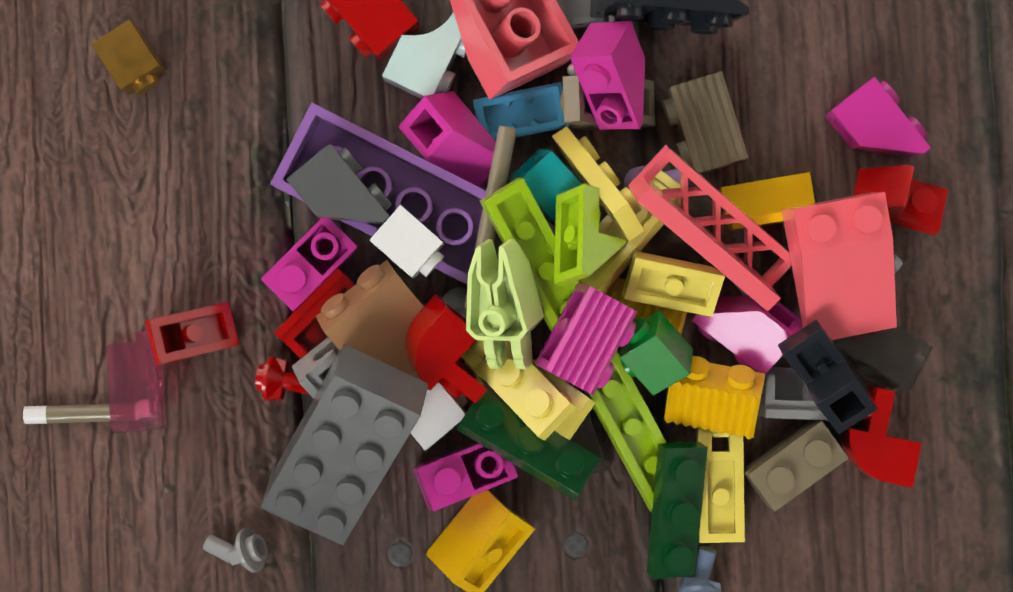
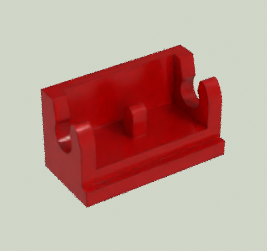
M337 268L274 334L302 359L328 337L316 318L321 313L323 305L334 295L345 294L356 283L342 269Z

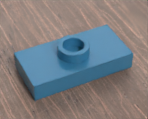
M562 82L504 93L491 100L488 97L473 100L477 120L495 141L499 126L517 129L516 137L571 126L569 123H564V114L560 106V95L563 91Z

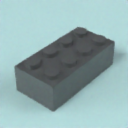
M344 344L271 474L260 508L338 544L344 545L419 420L428 383Z

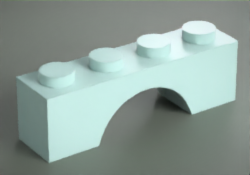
M454 12L442 26L430 33L402 35L382 75L384 81L420 99L426 95L448 92L456 75L450 71L457 55L463 58L466 56Z

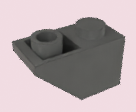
M331 144L327 145L286 179L312 212L321 219L384 224L390 217L386 209L392 203L375 183L369 188L363 184L356 175L363 168L346 147L337 152Z

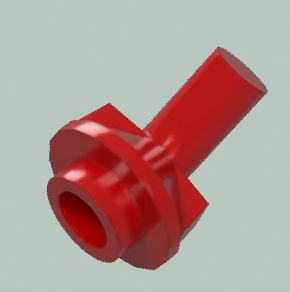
M269 357L265 365H259L256 372L255 386L257 391L262 392L264 401H283L286 390L310 394L299 383L295 373L289 372L290 363L286 360Z

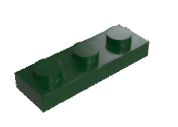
M486 391L476 403H472L457 429L459 432L489 450L496 452L504 459L575 501L600 460V457L575 442L566 439L556 431L545 441L542 440L504 400L489 391Z
M701 442L658 443L646 571L653 579L695 576L708 449Z

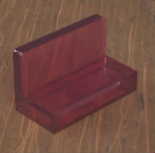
M135 332V342L108 345L107 367L111 431L114 433L166 429L163 365L156 366L148 332Z

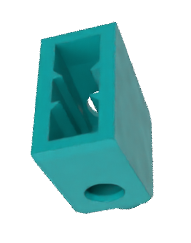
M541 148L508 178L510 182L517 178H524L544 217L554 226L556 220V196L582 185L551 150Z

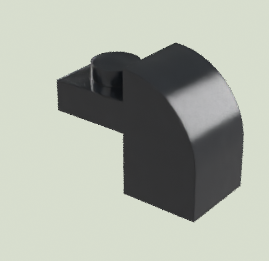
M817 319L778 344L782 355L806 384L816 406L838 434L878 410L868 389L836 341L830 338Z

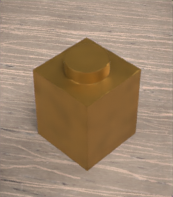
M127 20L91 44L120 90L128 95L134 92L137 95H142L152 90L160 83L158 77L167 72L139 27L131 20Z

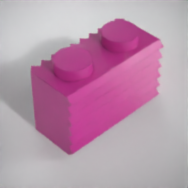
M578 282L575 285V290L571 293L570 299L566 302V307L562 310L557 324L553 327V332L549 335L544 348L540 351V356L536 359L535 365L593 395L597 387H604L611 378L614 370V364L611 363V360L618 347H624L632 338L636 328L633 319L637 311L589 285Z

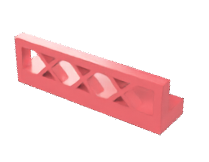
M665 145L628 185L635 199L753 300L769 311L781 299L772 286L792 266L789 251ZM670 162L680 171V188L661 190L651 181ZM688 178L697 186L688 187ZM710 196L712 198V216L692 217L688 211V197ZM671 198H680V206ZM721 207L724 208L729 214L721 215ZM741 223L744 226V243L725 245L721 241V224ZM713 225V234L704 226ZM753 234L761 241L753 242ZM772 250L780 258L761 276L752 268L753 252ZM736 253H744V260Z

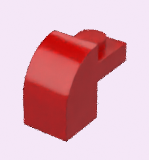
M435 294L415 316L408 328L406 353L411 365L419 378L428 383L430 391L439 382L454 397L458 398L463 393L476 403L488 390L479 376L459 360L476 341L466 331V318Z
M869 386L868 391L878 410L861 420L860 430L848 428L842 432L844 451L850 462L865 475L882 482L913 488L922 443L887 435L895 391Z

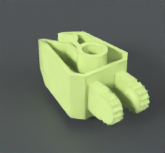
M487 239L476 248L468 272L466 331L475 340H483L486 360L490 369H500L506 361L505 341L511 342L515 368L529 369L533 357L530 331L544 317L531 266L521 247L514 239L507 240L499 247V260L493 240Z

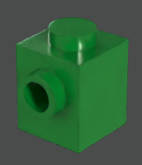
M660 310L646 319L641 317L633 321L636 324L634 334L630 341L624 347H621L619 356L623 368L630 376L637 377L650 393L655 395L690 375L693 348Z

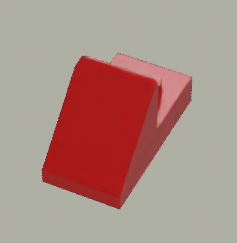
M911 165L862 168L857 171L852 196L870 192H885L891 224L934 236L940 231L948 189L913 180L915 166Z
M229 302L145 321L156 366L240 345Z

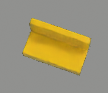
M810 172L719 188L723 195L759 226L784 223L782 209L815 203ZM723 208L724 214H729V213ZM741 223L726 224L727 232L743 230L744 226Z
M489 490L473 495L429 548L426 555L458 587L467 592H485L533 533L535 528L524 518L506 507Z

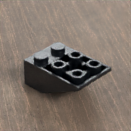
M591 0L590 17L604 18V22H648L647 28L656 31H671L675 29V25L691 26V33L701 35L717 34L719 28L732 27L734 21L749 15V7L739 0Z

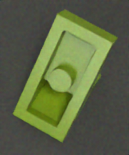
M582 184L556 196L554 285L563 286L592 275L626 244L625 239L599 233L601 212L599 208L598 187Z

